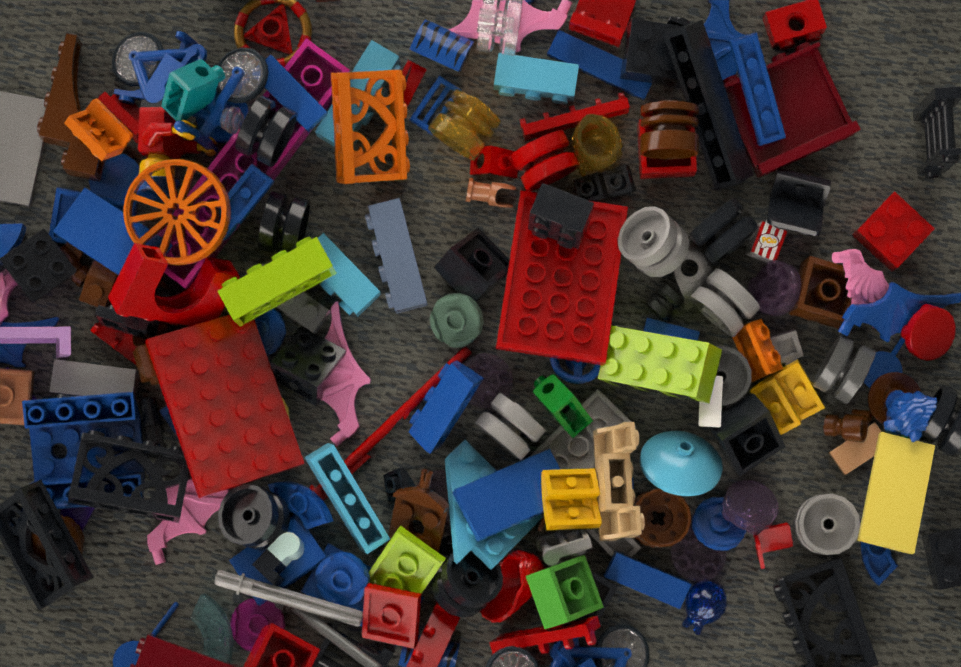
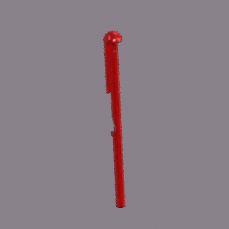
M465 346L447 364L450 365L456 360L463 363L472 352ZM442 368L344 460L351 474L371 457L367 453L392 430L395 424L402 417L405 420L409 413L424 400L429 389L432 386L437 387L441 380L438 375ZM312 484L309 488L323 501L328 498L321 484L316 488Z

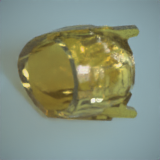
M596 114L586 115L580 120L572 135V145L580 164L579 173L583 177L586 176L587 171H600L608 168L616 162L618 156L621 157L623 154L617 126L610 120Z

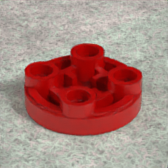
M924 304L911 317L908 324L902 328L901 336L905 339L906 347L912 355L925 361H931L940 358L949 350L955 338L956 325L953 316L947 310L938 306Z

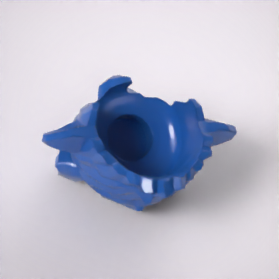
M901 390L890 392L885 402L887 421L883 423L884 430L889 434L908 436L911 442L918 441L922 437V431L926 430L928 421L937 408V398L926 396L920 391H916L913 394L910 392L904 393Z

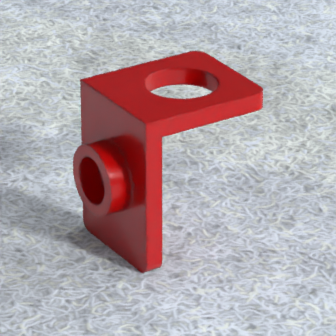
M492 145L473 148L471 151L470 175L491 173L511 179L517 178L518 170L515 169L510 158L515 151ZM483 153L484 164L481 168H478L477 160Z
M789 523L752 530L761 569L765 568L762 553L793 546Z

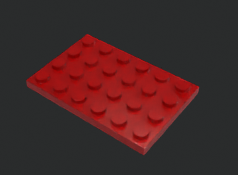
M520 191L496 349L597 365L606 364L621 260L618 236L621 227L626 221L628 207L590 201L594 203L592 216L579 249L575 247L568 249L560 246L557 240L549 237L546 239L539 238L533 235L531 230H528L530 211L538 193Z
M227 315L146 339L145 343L199 499L305 464L254 319L239 326L233 321L231 315Z

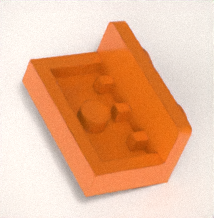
M97 98L90 102L86 110L69 115L64 122L72 131V134L80 139L90 149L91 153L101 161L120 155L133 137V134Z
M762 318L745 324L735 337H732L738 351L747 359L752 370L751 382L783 369L780 354L774 348L770 339V331L763 323Z

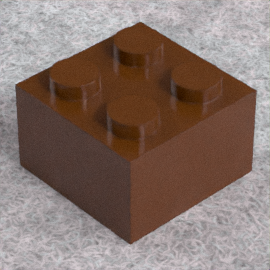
M809 256L802 261L788 314L839 329L844 321L842 317L851 305L852 298L847 296L848 290H846L848 278H845L844 267L813 256Z

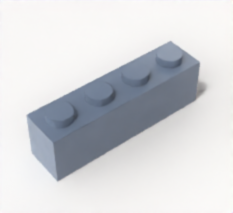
M400 198L368 206L370 213L365 214L368 229H374L376 240H372L375 256L381 255L383 266L378 268L382 283L388 282L390 292L385 293L389 309L394 308L396 314L428 306Z

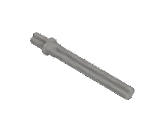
M218 570L215 577V585L234 590L236 595L240 593L251 595L354 626H360L363 612L360 610L245 577L244 573L240 576Z

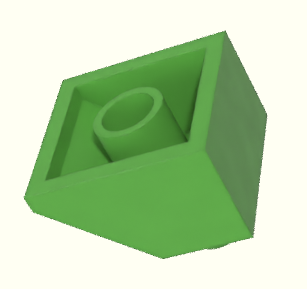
M585 554L526 576L544 629L570 622L604 608Z

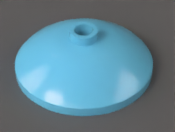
M668 431L654 435L644 444L640 454V466L646 478L659 489L679 496H696L710 491L718 484L723 470L722 460L717 450L703 438L684 431Z

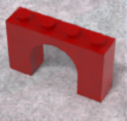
M134 243L108 296L117 314L123 317L133 316L147 321L158 320L172 325L182 324L188 326L219 318L225 304L218 290L223 288L222 284L233 277L240 278L230 261L206 257L196 279L188 289L175 296L160 297L155 295V290L168 262L159 247Z

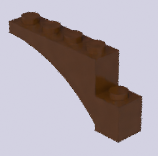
M66 33L65 40L60 42L58 48V56L60 58L58 66H55L52 70L51 82L53 84L51 91L45 95L44 107L46 109L44 116L40 117L38 121L37 133H39L38 136L44 143L68 148V150H64L61 159L63 169L68 175L100 182L106 160L101 161L95 157L90 149L80 139L75 137L72 131L64 124L69 115L82 111L78 92V67L82 43L77 35Z

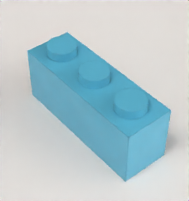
M498 53L494 90H498V94L513 97L515 93L525 94L526 99L536 101L541 100V97L552 98L553 103L565 105L568 104V101H574L579 65Z
M323 233L318 237V240L337 274L321 282L319 285L330 296L335 293L342 300L338 304L349 316L354 312L358 317L381 295V292Z

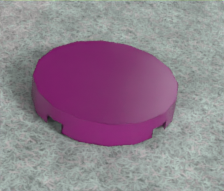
M253 598L247 599L239 604L232 613L230 621L231 635L243 649L251 651L263 627L273 623L285 630L284 614L275 607L274 602L267 601L259 606Z

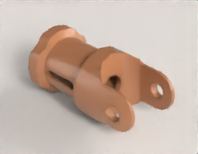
M469 178L466 202L476 200L488 202L490 206L511 208L513 207L512 204L498 202L496 193L501 188L515 190L516 187L498 182H492L491 184L476 182L474 178Z

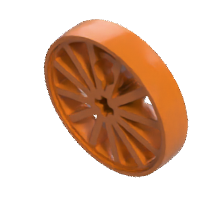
M170 159L147 167L134 179L124 200L123 215L127 232L134 243L146 245L151 238L167 227L159 249L169 265H187L206 258L222 243L230 225L231 206L224 185L212 171L193 161ZM173 167H188L178 194ZM164 168L170 197L151 177L152 174ZM199 171L208 180L187 197L194 173ZM144 181L150 185L165 204L137 195V191ZM212 186L215 187L220 200L212 202L201 201L193 205ZM134 200L162 210L132 217ZM179 205V208L184 210L183 215H178L177 219V216L172 215V211L177 210ZM203 207H209L212 211L211 219L206 222H202L198 216L199 211ZM218 207H221V220L218 224L217 222L220 217ZM162 219L139 238L134 227L135 223ZM190 220L199 226L217 229L213 239L207 243L194 228ZM185 228L202 247L200 251L192 255L188 254ZM176 230L181 256L178 258L166 257L172 235Z

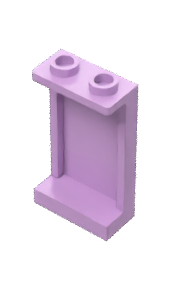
M0 327V344L56 343L57 360L68 359L71 355V327Z

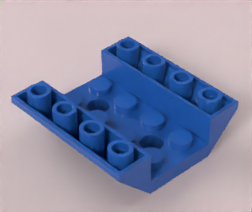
M134 392L22 401L24 428H29L34 472L33 482L42 480L57 509L88 507L68 503L82 433H88L90 430L100 431L105 434V437L116 439V436H126L132 438V442L143 444L141 416ZM62 443L66 446L67 455L65 458L55 456L53 452L55 444ZM96 447L88 452L87 459L92 466L100 469L102 465L96 461L95 455L103 458L106 456V451ZM135 460L119 466L110 473L120 481L123 487V496L130 497L136 487L145 483V470ZM84 466L79 488L86 489L94 474ZM107 479L103 480L109 483V485L104 487V491L107 493L113 492L115 485ZM144 490L141 492V497H142L143 499H144Z

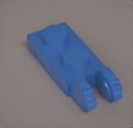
M254 164L249 166L228 192L232 219L230 220L224 240L229 238L238 224L241 225L275 182ZM221 207L218 208L220 214L218 224L221 220Z

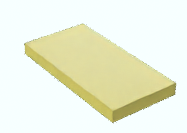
M885 432L879 433L857 541L911 555L915 553L935 445L920 441L911 442V439Z

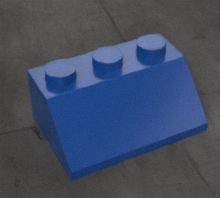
M457 360L450 365L447 363L444 365L438 375L441 379L436 388L432 386L424 397V401L427 402L422 411L418 409L409 422L412 424L409 433L429 454L443 445L484 379Z

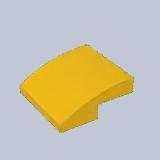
M798 359L750 389V393H754L770 411L780 435L801 425L802 420L825 408L824 402L815 387L812 386L811 380Z
M595 468L543 470L541 472L542 503L546 530L599 528L602 525L597 501L600 489Z

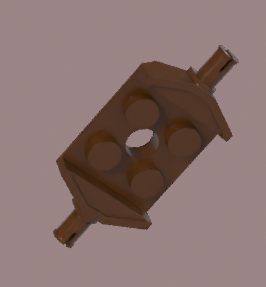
M422 469L420 482L417 487H406L398 489L393 493V497L396 500L388 536L391 540L397 529L402 526L439 553L449 505L443 497L433 492V488L430 487L433 471ZM414 520L422 522L424 525L423 533H418L414 529ZM387 541V542H386V545L381 548V552H382V551L384 550V548L387 546V544L389 543V541Z

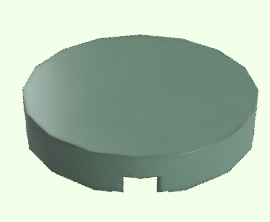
M451 293L437 300L434 304L435 306L430 314V324L436 338L453 348L465 347L476 341L482 333L484 324L483 314L477 302L470 296L462 293Z

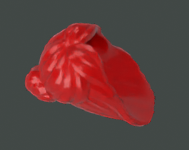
M516 550L509 553L499 562L503 574L502 589L497 597L480 612L482 617L492 623H501L511 617L532 597L526 576L547 568L543 566L536 555L523 550Z

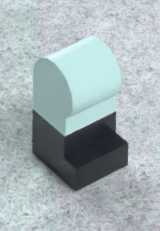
M283 533L252 565L274 586L278 587L285 580L279 574L291 561L297 560L303 555L304 543L294 533Z

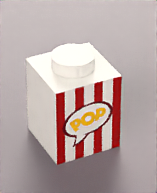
M766 220L765 222L758 223L760 227L752 234L745 255L772 264L778 258L787 231L769 225Z

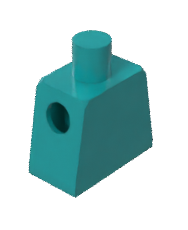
M199 59L170 72L161 107L175 121L187 120L213 101L218 83L225 79L223 69L218 65L211 68L204 60Z

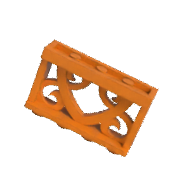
M402 70L331 73L337 183L353 184L406 180L407 173L410 171V162L408 157H406V146L409 142L407 130H405L404 119L407 117V105L403 101L406 79L402 75ZM369 78L365 91L350 87V79ZM383 79L388 82L389 95L387 97L381 94L383 87L377 89L374 96L371 95L372 87L378 80ZM360 101H362L363 103L359 113L356 115L353 114L351 110V105L356 104L359 108ZM369 106L380 115L386 124L383 133L372 146H370L365 136L352 130V124L359 122L365 116ZM356 140L361 141L365 152L362 151L361 146L355 151L353 149V142ZM390 153L393 166L388 171L380 170L376 166L374 158L377 156L381 162L386 163L385 155ZM367 162L369 163L373 174L355 175L354 168Z

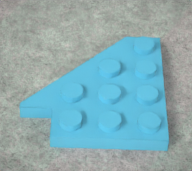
M464 440L445 458L454 562L458 564L472 551L492 570L543 516L541 514L477 542L452 492L454 489L492 474L496 470Z

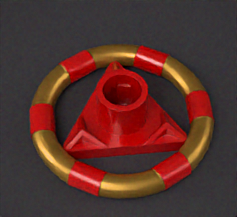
M250 0L240 10L234 24V39L237 48H250L245 42L246 39L288 54L289 56L276 59L283 67L286 66L306 38L309 41L312 39V25L309 15L296 0ZM280 4L244 34V27L253 10L261 5ZM285 6L294 12L302 25V35L294 52L292 50ZM241 53L247 61H255L257 67L261 64L255 56Z

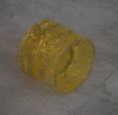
M454 89L451 94L454 102L446 101L444 104L446 109L452 114L451 117L438 113L428 129L445 145L460 155L475 161L485 146L477 135L481 134L491 137L493 131L490 127L498 128L501 120L485 103L476 97Z

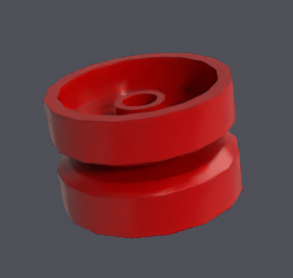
M563 130L535 139L516 150L510 156L516 170H527L521 177L527 192L540 189L542 183L550 185L568 176L580 167L574 152H564L569 146V141Z

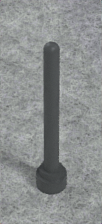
M275 603V607L283 613H294L364 667H382L377 661L314 614Z

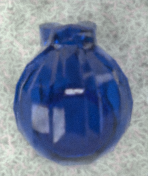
M708 580L695 583L689 589L685 598V609L688 615L683 621L682 626L687 628L693 625L694 633L700 635L705 624H711L719 620L727 607V596L723 587Z

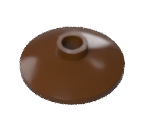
M890 372L881 375L872 383L868 392V407L872 416L881 424L887 421L885 402L890 392L895 390L912 394L916 391L921 392L918 384L910 376L899 372Z

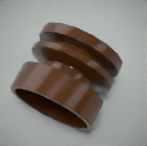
M664 100L642 105L640 115L645 118L641 119L640 126L653 131L641 134L640 155L655 159H682L698 155L699 135L686 130L698 126L699 120L695 116L699 113V106L694 103L676 100Z
M661 489L645 491L635 497V504L633 506H640V513H643L645 519L644 529L641 530L642 534L633 537L640 544L651 548L672 546L680 542L688 533L691 524V513L683 497ZM652 513H660L662 515L659 519L661 524L651 523L653 519Z

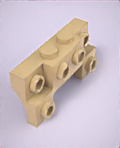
M623 422L615 426L598 428L593 431L595 471L600 489L597 501L602 525L599 527V541H617L621 538L639 536L642 534L641 530L644 529L645 519L643 513H640V506H633L635 504V492L632 489L633 464L630 459V453L635 451L636 446L639 445V432L635 429V422Z

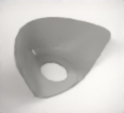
M690 240L688 252L683 262L688 259L694 260L698 265L697 273L691 277L685 276L681 271V265L674 270L676 281L684 298L686 310L695 306L689 297L699 286L709 289L706 279L713 272L711 262L704 255L705 251Z

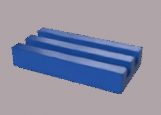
M439 75L409 119L410 122L415 123L418 127L433 135L462 90ZM443 84L446 87L421 121L418 117L440 85ZM452 90L453 94L432 125H427L446 95Z

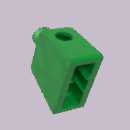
M554 374L549 377L542 375L535 380L534 395L572 439L593 421L577 398ZM569 405V411L564 414L561 410Z

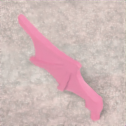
M472 0V6L467 17L459 25L449 30L468 39L495 42L515 52L521 51L522 40L528 34L538 30H559L568 17L567 14L572 2L562 0L558 10L552 8L551 12L532 7L525 0Z
M338 301L331 306V324L324 339L345 349L346 354L324 381L322 401L331 406L340 421L337 425L340 430L330 438L336 446H339L344 440L353 436L360 427L355 410V399L358 390L371 382V379L360 368L348 347Z
M193 480L187 481L179 523L163 520L147 535L148 548L152 552L155 565L166 562L162 549L167 547L166 543L170 539L185 533L201 535L207 532L205 529L207 520L213 513L219 510L221 502L229 490L199 499ZM179 485L166 488L168 504H176Z

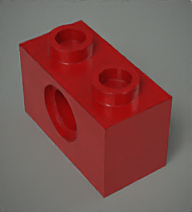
M806 0L767 11L762 18L771 48L779 47L780 50L794 47L796 45L795 42L805 39L806 42L819 40L821 34L827 29L819 0ZM789 22H799L802 30H792L789 27Z

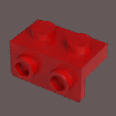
M103 92L97 99L133 134L132 139L138 144L140 108L135 103L130 105L119 102V96L115 94L110 97L106 92Z

